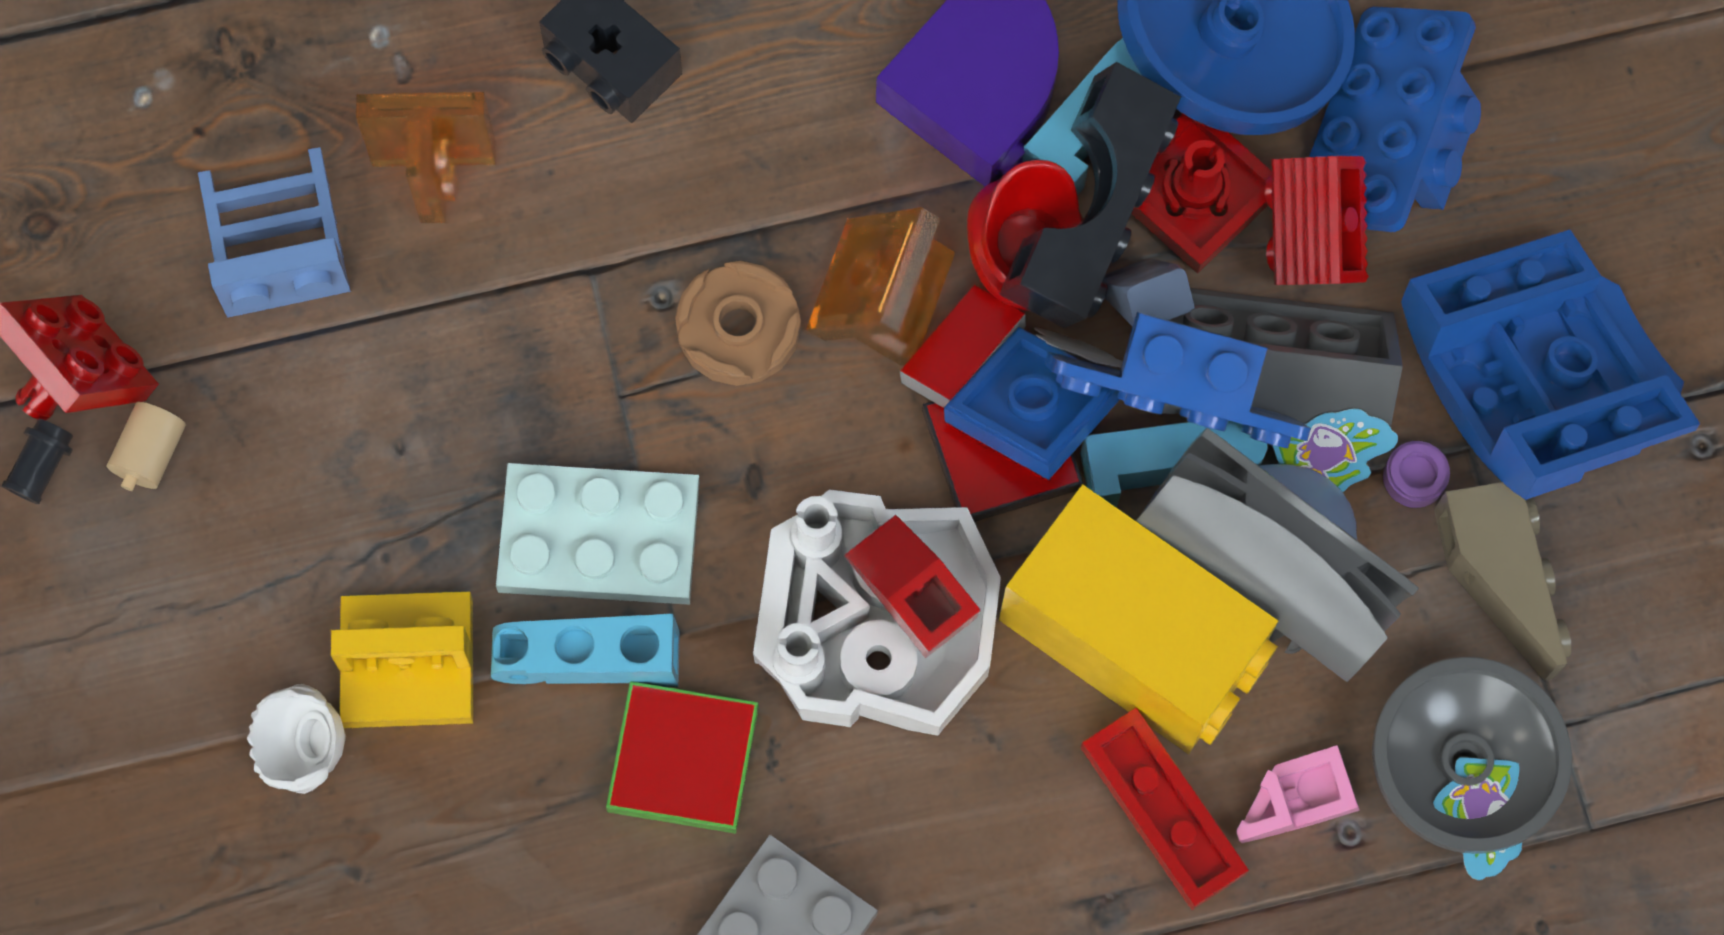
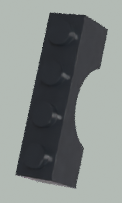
M1115 62L1093 77L1071 128L1073 134L1086 149L1093 166L1095 188L1091 206L1083 220L1076 227L1067 229L1043 228L1024 238L999 295L1062 328L1069 327L1087 317L1092 318L1097 313L1108 290V285L1102 281L1110 262L1115 263L1121 257L1129 243L1132 231L1126 225L1133 208H1138L1142 205L1154 184L1155 175L1149 171L1157 152L1162 153L1176 133L1178 120L1173 118L1181 96L1118 62Z

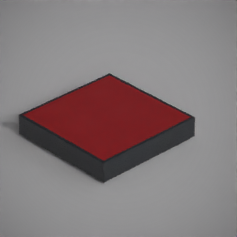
M932 401L923 404L922 412L955 508L967 507L974 522L1078 491L1083 484L1073 453L1048 480L945 422L943 407Z

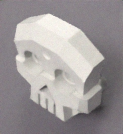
M828 490L822 496H811L804 499L796 509L797 515L771 529L753 651L755 663L762 666L781 684L802 720L851 727L859 719V716H863L902 729L938 736L988 677L991 663L1001 577L968 508L885 509L881 496ZM894 515H897L941 559L981 610L977 619L927 658L922 655L844 556ZM818 590L838 609L813 621ZM881 651L889 656L891 663L883 670H875L867 664L866 658L873 652Z

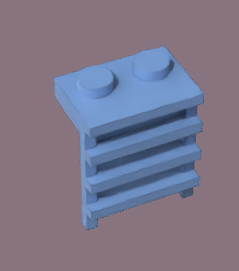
M320 147L308 149L312 172L229 190L215 192L211 171L198 172L214 262L208 263L211 284L227 318L351 292L330 194L329 180ZM317 193L319 206L225 226L221 224L219 213ZM319 227L324 228L326 239L228 259L226 247Z

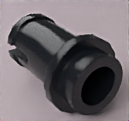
M38 418L33 428L26 427L24 434L28 436V439L1 487L29 502L39 505L42 500L41 496L63 454L70 456L73 451L68 446L73 435L57 425Z

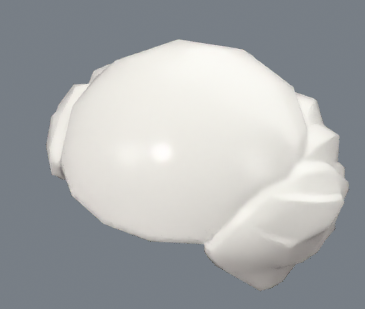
M296 684L267 695L256 705L257 710L251 713L254 722L249 726L250 733L247 740L253 746L249 755L255 761L254 771L259 773V777L271 787L302 794L313 791L326 781L328 773L333 771L342 756L346 734L341 717L332 705L326 702V698L321 692L305 684Z

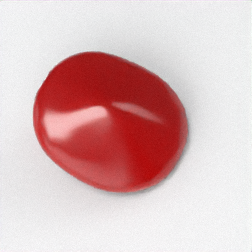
M1031 160L1017 164L1008 170L1001 179L989 183L982 188L969 206L967 216L968 244L977 276L984 287L996 299L1019 310L1030 311L999 295L1022 240L1043 228H1073L1083 220L1074 181L1063 167L1047 160Z

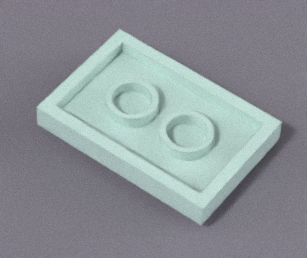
M508 463L496 579L498 593L690 605L700 483L699 475Z

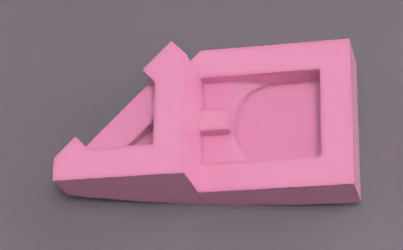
M1338 745L1277 764L1272 771L1268 770L1260 785L1261 789L1236 832L1239 841L1245 843L1360 811Z

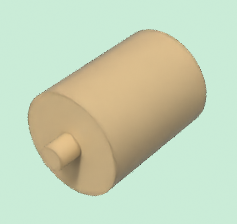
M136 402L106 467L112 473L123 478L121 487L126 490L133 491L136 484L145 488L157 489L186 427V423L176 415L160 407L144 402Z

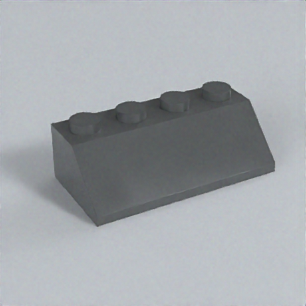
M1190 288L1195 309L1169 320L1268 348L1251 406L1293 417L1303 424H1307L1313 418L1324 413H1336L1356 408L1363 410L1368 416L1384 420L1391 427L1403 367L1394 312ZM1165 403L1162 413H1179L1181 407Z

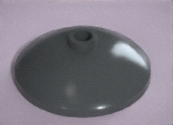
M1458 657L1441 660L1419 669L1403 681L1389 697L1378 717L1372 742L1373 768L1378 786L1388 806L1398 819L1416 835L1447 850L1471 854L1492 853L1514 847L1526 841L1546 825L1556 813L1565 797L1570 782L1572 770L1571 742L1567 727L1558 708L1548 694L1531 678L1517 669L1494 660ZM1465 755L1468 758L1486 759L1485 770L1475 778L1461 777L1455 773L1453 756ZM1494 760H1508L1519 763V777L1516 788L1506 804L1494 813L1481 818L1461 819L1446 815L1435 809L1433 802L1436 796L1450 782L1454 781L1464 786L1477 785L1491 774Z

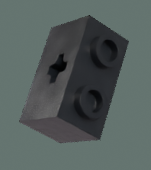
M561 0L539 21L544 45L542 53L548 62L563 75L568 76L573 72L588 85L586 90L589 96L601 109L609 114H613L617 110L631 123L682 75L680 48L624 0Z

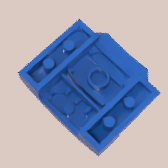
M1571 230L1409 280L1401 304L1413 342L1437 395L1452 421L1481 461L1501 482L1525 500L1580 482L1585 472L1638 455L1643 448L1696 431L1700 425V422L1681 395L1684 381L1670 367L1651 342L1628 304L1620 285L1601 276Z

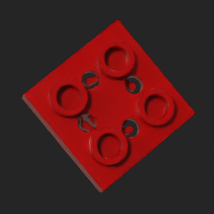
M1182 113L1177 118L1178 127L1172 141L1162 153L1157 152L1149 172L1155 175V181L1149 195L1141 206L1133 208L1131 214L1198 274L1268 206L1265 198V183L1272 171L1229 132L1204 125ZM1169 164L1168 169L1165 171L1164 167ZM1216 204V212L1219 213L1225 209L1227 213L1220 217L1215 216L1211 213L1210 207ZM1170 205V209L1173 212H1178L1180 206L1183 213L1179 216H1171L1166 211V207Z
M83 295L0 302V337L33 374L24 387L20 388L15 395L18 405H24L29 397L32 398L23 408V411L32 418L46 421L52 417L58 405L65 413L145 402L159 385L143 366L144 362L140 354L131 346L123 343L105 322L102 310Z

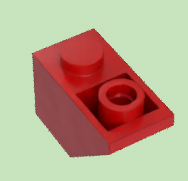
M894 515L844 555L925 658L977 619L981 612L980 608L941 559L897 515Z

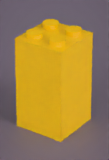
M1083 484L1007 584L999 617L1000 622L1126 711L1130 712L1137 708L1150 728L1188 755L1199 739H1202L1209 745L1213 743L1232 716V711L1241 699L1233 693L1235 689L1239 688L1248 694L1278 648L1277 645L1269 640L1278 623L1277 619Z

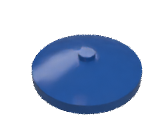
M1348 0L1117 1L1122 37L1128 53L1142 76L1181 96L1176 108L1177 110L1195 121L1225 132L1241 135H1269L1295 128L1308 121L1339 90L1350 70L1354 55L1355 28Z

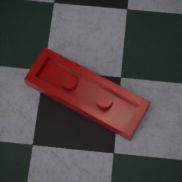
M1134 708L1082 742L1081 750L1191 910H1194L1248 873L1249 869L1137 708Z

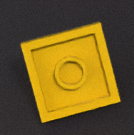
M470 592L341 596L340 630H331V657L340 671V717L344 728L473 724V598Z

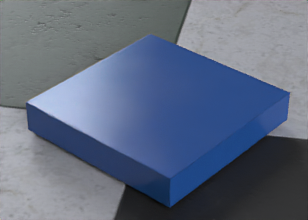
M1018 327L944 407V419L948 424L1049 480L1120 400L1117 398L1119 391L1102 386L1099 397H1093L1062 388L1060 383L1055 382L1057 374L1045 365L1047 353L1053 352L1075 359L1078 358L1047 344L1041 338Z

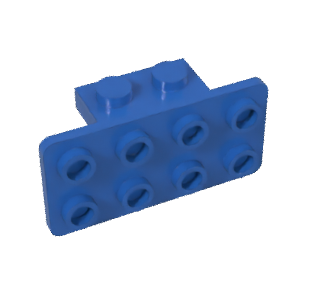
M1370 7L1361 15L1355 31L1354 55L1350 70L1339 90L1329 101L1309 157H1364L1366 161L1363 168L1366 173L1364 184L1367 187L1364 193L1367 199L1364 206L1367 211L1364 219L1368 225L1366 230L1399 231L1406 224L1414 199H1416L1421 208L1444 210L1451 187H1454L1460 179L1462 156L1470 134L1474 133L1478 128L1481 117V103L1460 72L1476 28L1474 20L1467 12Z
M1137 312L1121 370L1053 352L1047 353L1045 365L1057 374L1055 382L1060 383L1062 388L1077 393L1099 397L1102 386L1119 391L1117 398L1123 400L1125 405L1156 414H1162L1165 403L1181 407L1179 415L1188 418V422L1219 431H1225L1228 420L1243 424L1241 432L1251 435L1250 438L1283 448L1289 447L1291 437L1308 441L1311 428L1293 417L1251 406L1268 349L1261 345Z

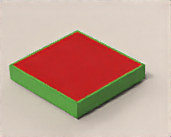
M630 681L606 805L607 812L736 834L759 702Z

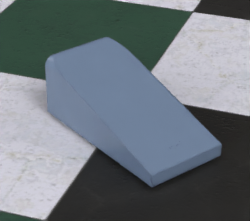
M1147 258L1105 274L1102 281L1108 285L1105 299L1132 327L1137 312L1170 320L1195 309L1187 274L1179 265Z

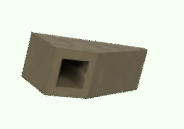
M1503 482L1446 491L1435 507L1434 513L1448 570L1544 681L1554 679L1567 665L1566 658L1571 655V639L1565 621L1563 619L1556 620L1550 597L1554 596L1556 590L1555 576L1549 559L1540 557L1535 535H1538L1540 532V518L1534 499H1523Z

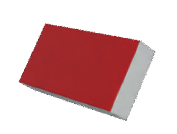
M974 285L900 370L901 383L944 408L1018 327L1025 328V313L1002 303L990 293Z

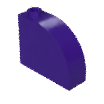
M946 0L877 76L876 103L984 187L998 180L1012 167L1023 162L1022 158L1025 155L1024 146L1039 131L1050 108L1057 74L1059 47L1056 25L1046 0Z

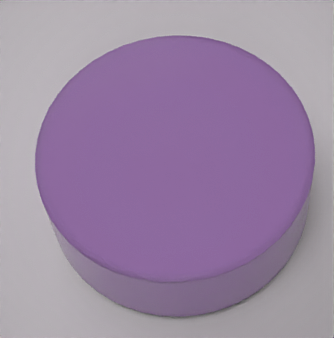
M1410 441L1397 447L1390 455L1383 471V482L1389 495L1396 502L1411 508H1421L1434 503L1442 495L1450 478V467L1444 454L1434 445L1423 441Z

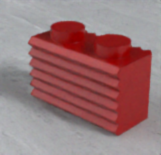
M1363 156L1271 159L1272 173L1268 176L1265 183V198L1268 206L1273 210V236L1267 244L1266 258L1270 269L1274 272V285L1366 283L1369 276L1366 272L1368 262L1365 257L1368 250L1365 243L1368 238L1365 230L1368 225L1364 220L1367 215V211L1364 208L1367 202L1364 196L1367 187L1364 184L1366 173L1363 168L1366 161Z

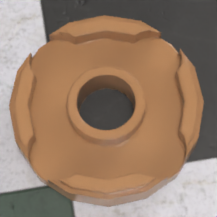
M744 261L724 263L725 267L715 268L710 272L709 269L702 272L692 280L682 293L675 317L680 349L692 367L712 381L735 386L761 382L780 371L796 351L801 330V319L797 301L785 280L763 265ZM732 310H745L753 315L756 325L746 335H730L720 325L725 314Z

